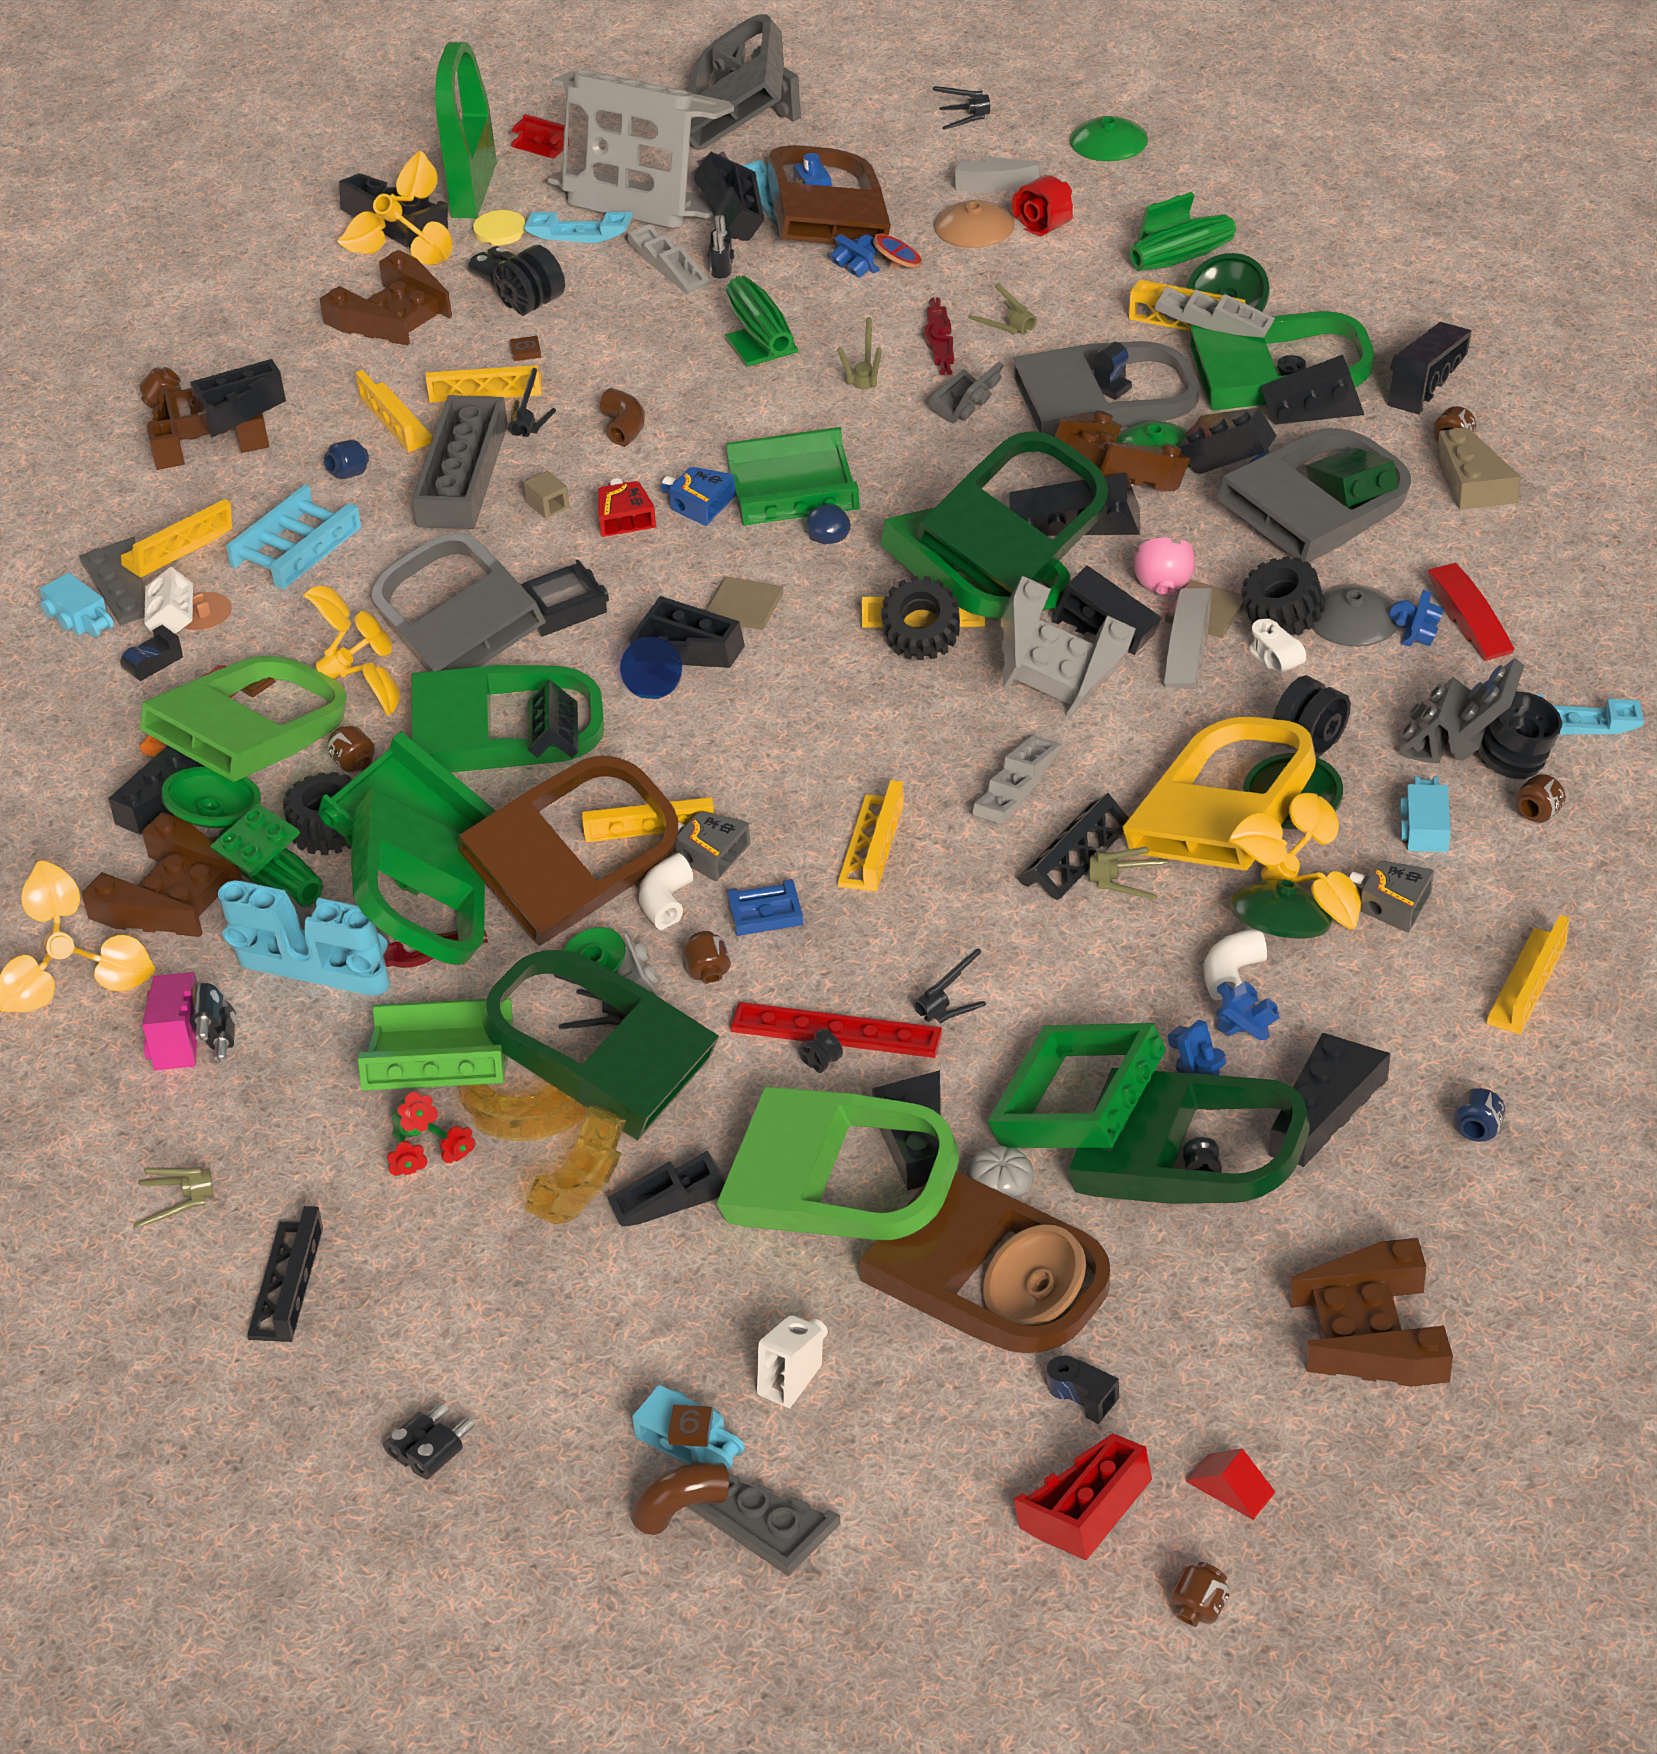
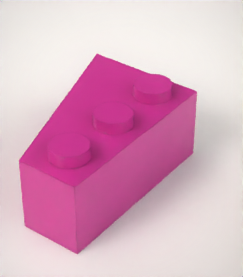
M195 972L153 976L151 988L147 991V1006L142 1027L146 1038L144 1039L146 1060H152L154 1071L196 1066V1031L190 1024L192 989L197 985Z

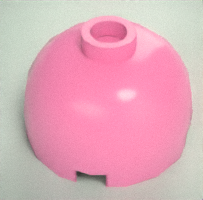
M1166 537L1142 543L1139 545V552L1136 553L1134 551L1133 565L1138 581L1146 589L1155 591L1160 595H1169L1174 591H1178L1188 584L1194 572L1195 557L1193 547L1181 540V545L1172 543L1171 538Z

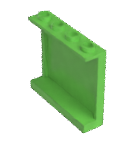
M507 998L500 1005V1010L504 1019L514 1027L511 998ZM487 999L373 1005L375 1027L368 1052H359L358 1056L361 1090L504 1083L509 1057L502 1053V1045H494L490 1041L484 1030L482 1018Z

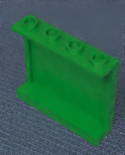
M841 427L726 443L730 474L734 475L736 498L743 526L808 517L811 510L819 505L829 503L839 506L844 511L860 509L859 488L857 481L853 482L842 445Z
M400 731L392 738L389 750L332 798L328 795L322 797L317 815L321 817L325 825L334 828L352 847L354 810L371 788L461 834L496 812V810ZM394 879L396 884L402 890L408 891L409 893L416 896L420 893L419 891L409 887L408 885Z

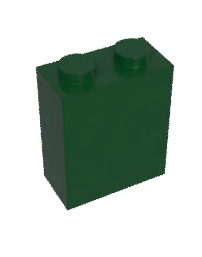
M1357 447L1306 465L1308 479L1346 507L1398 489L1394 460Z

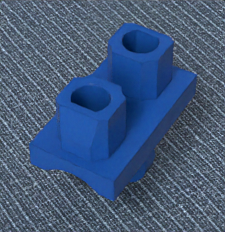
M839 234L835 238L838 247L830 254L834 264L843 268L851 260L847 265L848 271L858 278L868 271L872 273L880 271L879 267L873 263V257L878 251L873 243L874 237L866 234L852 241Z
M1423 589L1416 606L1408 600L1397 601L1391 606L1390 618L1398 626H1406L1401 645L1411 646L1416 641L1430 646L1438 631L1436 626L1440 621L1444 608L1429 602L1432 595L1431 592Z
M1244 981L1235 988H1232L1225 982L1219 985L1217 992L1223 997L1221 1008L1216 1012V1016L1219 1018L1217 1023L1219 1031L1226 1036H1230L1236 1032H1245L1246 1030L1258 1040L1270 1038L1268 1026L1280 1018L1277 1004L1270 998H1267L1255 1005L1254 1003L1259 1001L1257 991L1247 981Z
M1197 1020L1189 1028L1179 1025L1168 1034L1167 1038L1170 1047L1178 1049L1181 1056L1177 1059L1175 1065L1177 1072L1219 1075V1069L1226 1064V1056L1223 1050L1213 1048L1207 1022Z

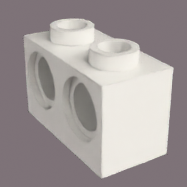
M170 567L146 586L144 624L152 633V630L160 625H164L176 634L192 621L193 583L173 567Z

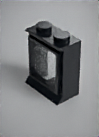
M576 560V564L520 584L536 601L546 621L545 624L538 628L541 637L607 613L606 602L609 601V595L605 586L599 585L595 580L593 572L590 569H586L579 560Z

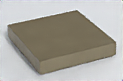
M725 577L707 611L740 621L741 627L764 630L783 595V586Z
M1190 580L1185 587L1212 589L1209 635L1222 638L1245 607L1242 595L1194 580ZM1178 598L1165 614V622L1173 624Z

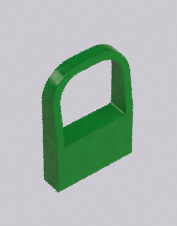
M449 41L444 48L437 68L435 105L451 218L477 219L497 164L490 107L479 66L471 46L467 42ZM456 71L462 107V119H460L455 97Z
M1317 311L1272 316L1275 320L1264 338L1233 335L1190 325V348L1211 411L1267 405L1261 385L1287 376H1279L1277 374L1267 347L1269 343L1294 341L1321 334L1341 335L1354 343L1360 357L1359 362L1348 367L1355 388L1364 383L1373 370L1374 349L1365 327L1353 317L1338 312Z
M934 508L884 520L881 546L915 576H918V579L924 580V576L931 577V582L935 583L937 579L942 581L944 588L949 586L953 591V596H956L958 601V607L967 612L985 617L1002 618L1010 597L995 596L978 590L957 573L960 572L958 569L917 540L920 522ZM1060 561L1042 579V581L1051 586L1049 587L1051 590L1042 611L1059 605L1064 590L1070 582L1069 571Z
M492 665L412 673V741L450 773L573 760L595 748L604 734L603 702L600 688L591 677L572 668L541 665ZM550 679L560 688L578 691L590 701L591 721L588 727L578 734V753L573 758L569 757L553 743L539 758H536L528 751V739H491L490 696L493 694L539 690Z
M371 788L354 810L351 873L353 897L357 906L375 926L399 942L444 963L454 965L467 963L484 940L485 882L458 851L459 835L461 833ZM378 871L453 908L456 911L459 941L443 938L397 913L386 902L379 890Z

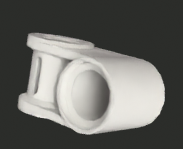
M1260 619L1253 623L1252 634L1254 635V640L1249 647L1250 653L1264 663L1268 669L1272 668L1275 670L1277 676L1305 662L1306 652L1301 642L1288 634L1277 622L1270 619Z

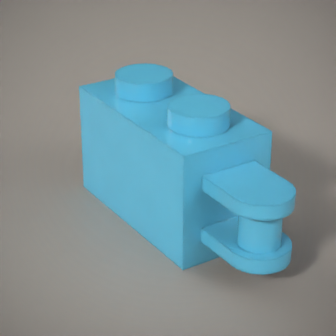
M68 572L39 588L42 598L40 606L44 614L49 618L54 616L58 619L59 624L64 630L71 629L77 635L86 631L93 637H97L100 635L101 630L105 628L109 630L114 627L113 620L106 611L103 597Z
M1414 776V784H1408L1407 798H1400V817L1406 818V820H1401V840H1407L1408 851L1448 852L1450 840L1448 785H1439L1438 776H1433L1432 780L1420 779V776Z
M661 1385L656 1387L632 1416L635 1438L689 1465L694 1460L701 1463H724L727 1470H729L733 1465V1457L741 1455L745 1450L744 1443L737 1436L725 1431L723 1415L714 1408H712L713 1420L708 1447L669 1445L668 1432L673 1405H702L688 1399L680 1391H672Z

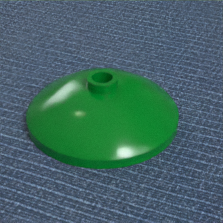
M1101 116L1090 119L1080 124L1070 136V145L1076 153L1091 160L1107 162L1134 157L1141 153L1148 143L1147 133L1140 125L1118 116Z
M1142 422L1122 431L1118 435L1116 442L1120 444L1125 442L1132 445L1164 447V444L1168 443L1179 447L1186 437L1185 433L1187 430L1169 422Z
M193 767L178 771L167 778L162 787V801L173 815L189 824L206 828L231 827L257 803L260 804L261 802L260 791L249 778L244 777L233 782L208 767Z

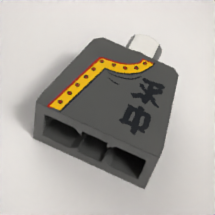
M702 811L698 812L687 825L678 822V834L675 843L676 853L682 854L692 869L716 882L750 845L749 823L746 821Z
M1380 861L1370 876L1352 872L1350 879L1355 883L1360 895H1362L1361 912L1409 933L1432 893L1434 870Z

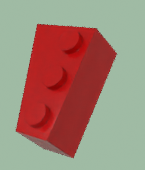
M1114 1433L1074 1458V1465L1057 1476L1055 1473H1052L1044 1478V1485L1027 1496L1022 1493L1013 1499L1021 1530L1047 1544L1087 1561L1152 1480L1146 1446Z

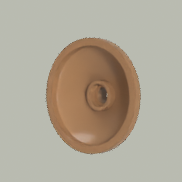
M968 200L951 205L941 212L935 220L934 228L938 237L951 245L964 248H981L1000 243L1008 238L1014 230V218L1005 208L998 204L983 200Z
M1037 1225L1025 1229L1010 1238L997 1251L986 1271L983 1296L987 1309L1009 1321L1026 1326L1044 1325L1058 1317L1075 1299L1084 1280L1086 1259L1080 1242L1069 1231L1056 1225Z

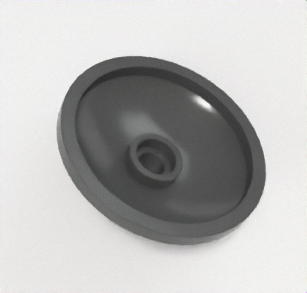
M1364 585L1333 587L1323 592L1325 610L1321 613L1322 618L1319 622L1313 623L1314 627L1312 630L1323 639L1344 646L1358 647L1380 643L1391 637L1399 628L1390 618L1389 614L1391 606L1395 601L1380 590Z

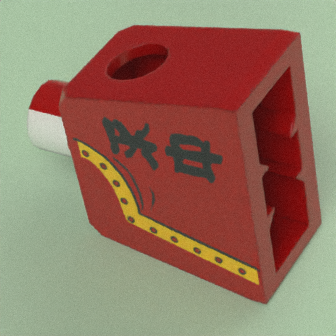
M616 478L611 480L608 486L598 489V517L601 537L657 528L654 504L640 482L632 481L625 483L622 479Z

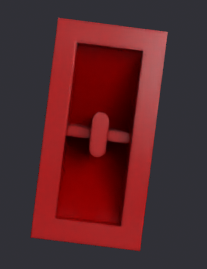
M1243 1448L1208 1454L1186 1480L1190 1485L1252 1520L1256 1518L1275 1494V1490Z

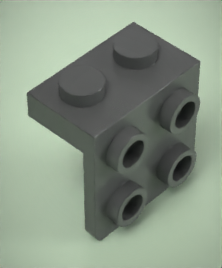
M1000 361L997 362L978 380L965 369L961 370L933 394L927 404L948 422L954 424L960 418L965 421L976 409V404L982 406L991 397L992 393L989 390L994 388L1001 380L1002 376L999 373L1004 365Z

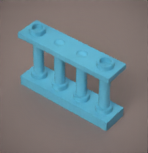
M305 484L226 545L230 566L236 568L246 559L271 570L274 586L284 590L361 528L358 506L348 503L336 513L313 504L310 487ZM306 513L325 522L319 527L314 528L297 521V519ZM284 529H289L305 536V538L295 544L277 535ZM265 544H268L286 553L276 560L258 552V550Z

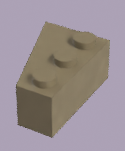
M1453 428L1451 430L1439 431L1437 458L1459 510L1518 503L1521 476L1469 428Z

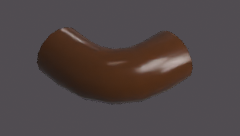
M609 388L603 393L600 401V411L603 415L614 418L606 427L607 435L613 443L626 447L638 436L644 427V408L634 396L624 391Z
M700 1463L684 1465L664 1472L649 1482L638 1496L631 1511V1520L634 1526L645 1534L656 1535L664 1531L670 1523L672 1516L684 1507L700 1503H724L729 1490V1476L726 1465L724 1463Z

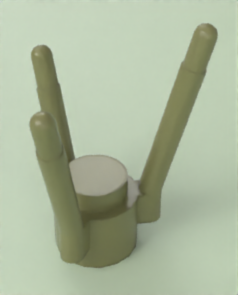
M998 283L995 284V288L1007 299L1003 303L1011 309L1008 315V322L1010 324L1006 325L973 315L968 316L969 319L1008 331L1012 335L1018 332L1024 335L1027 333V330L1031 331L1037 324V317L1027 311V307L1020 304Z
M871 317L866 319L865 362L857 363L852 372L841 347L837 349L847 375V383L853 384L858 389H869L877 386V374L882 349L881 347L876 349L872 367Z
M1148 847L1112 853H1098V856H1091L1090 881L1099 882V889H1110L1139 897L1157 899L1155 894L1111 881L1112 879H1118L1120 868L1169 864L1170 862L1168 859L1118 860L1148 853Z
M145 1168L144 1173L147 1175L181 1177L140 1180L138 1183L140 1186L182 1185L184 1197L191 1196V1200L134 1223L133 1227L139 1228L192 1207L205 1206V1198L213 1197L210 1168Z

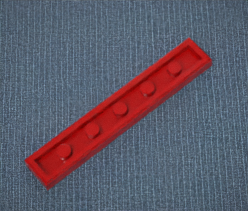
M744 1002L738 1003L731 1024V1032L804 1042L813 1040V1036L818 1030L826 1029L838 1039L843 1047L936 1058L942 1037V1027Z

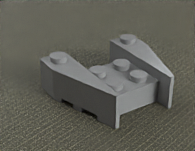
M1022 576L1009 598L1001 619V629H1004L1002 652H1004L1005 662L1003 668V688L1008 690L1013 680L1016 679L1068 703L1069 707L1066 716L1071 717L1117 669L1128 652L1136 629L1107 616L1096 633L1093 642H1087L1039 619L1051 589Z

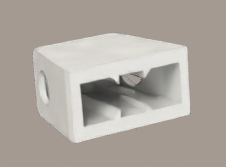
M788 1316L759 1341L758 1395L789 1409L822 1365L823 1339L828 1333L823 1322L818 1319H811L807 1322L796 1316ZM780 1374L784 1375V1381L780 1384L784 1393L771 1387Z

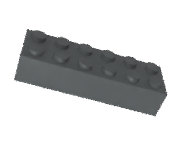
M448 395L412 498L417 527L475 529L508 426L504 397Z

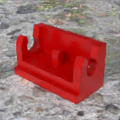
M524 114L522 119L511 130L512 133L519 132V136L513 140L511 146L554 159L563 152L565 125Z

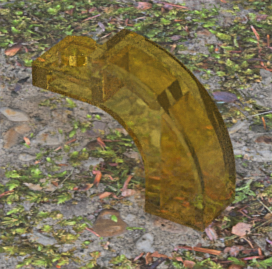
M485 1084L460 1085L462 1091L461 1102L464 1108L474 1115L476 1128L498 1139L508 1141L545 1139L568 1130L586 1117L585 1106L551 1084L540 1092L526 1097L503 1096Z
M589 1106L577 1144L571 1156L553 1174L535 1177L524 1210L552 1224L566 1223L575 1219L610 1180L622 1154L616 1150L626 1119L598 1106Z

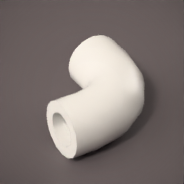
M676 853L656 864L647 872L640 883V906L646 917L659 930L681 919L683 915L682 905L672 894L693 882L691 867L680 853Z
M1256 929L1240 931L1224 937L1210 949L1204 961L1203 970L1205 984L1213 1000L1223 999L1222 995L1217 992V987L1225 982L1232 988L1242 983L1238 973L1240 967L1266 961L1267 948L1263 932Z

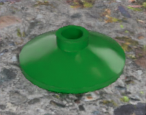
M596 927L582 931L574 936L566 944L563 951L582 955L616 972L624 961L626 946L622 937L616 931L610 928Z

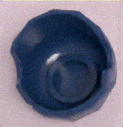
M830 503L819 505L811 510L805 522V532L808 533L810 540L822 544H833L842 541L847 537L851 528L846 512L839 506Z

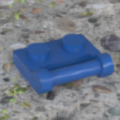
M793 879L783 880V884L743 891H738L737 888L727 890L728 903L737 936L803 925V914Z

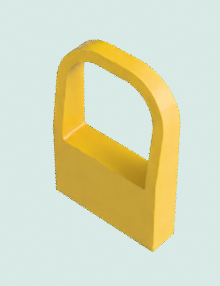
M1235 717L1216 722L1204 728L1190 740L1123 826L1128 848L1148 847V853L1141 854L1144 856L1247 871L1255 859L1240 847L1228 842V839L1236 826L1252 814H1267L1280 825L1289 814L1290 803L1296 796L1301 794L1315 768L1316 756L1310 733L1303 726L1294 722L1260 717ZM1239 740H1259L1288 744L1298 749L1265 794L1193 785L1208 758L1216 750L1229 743Z

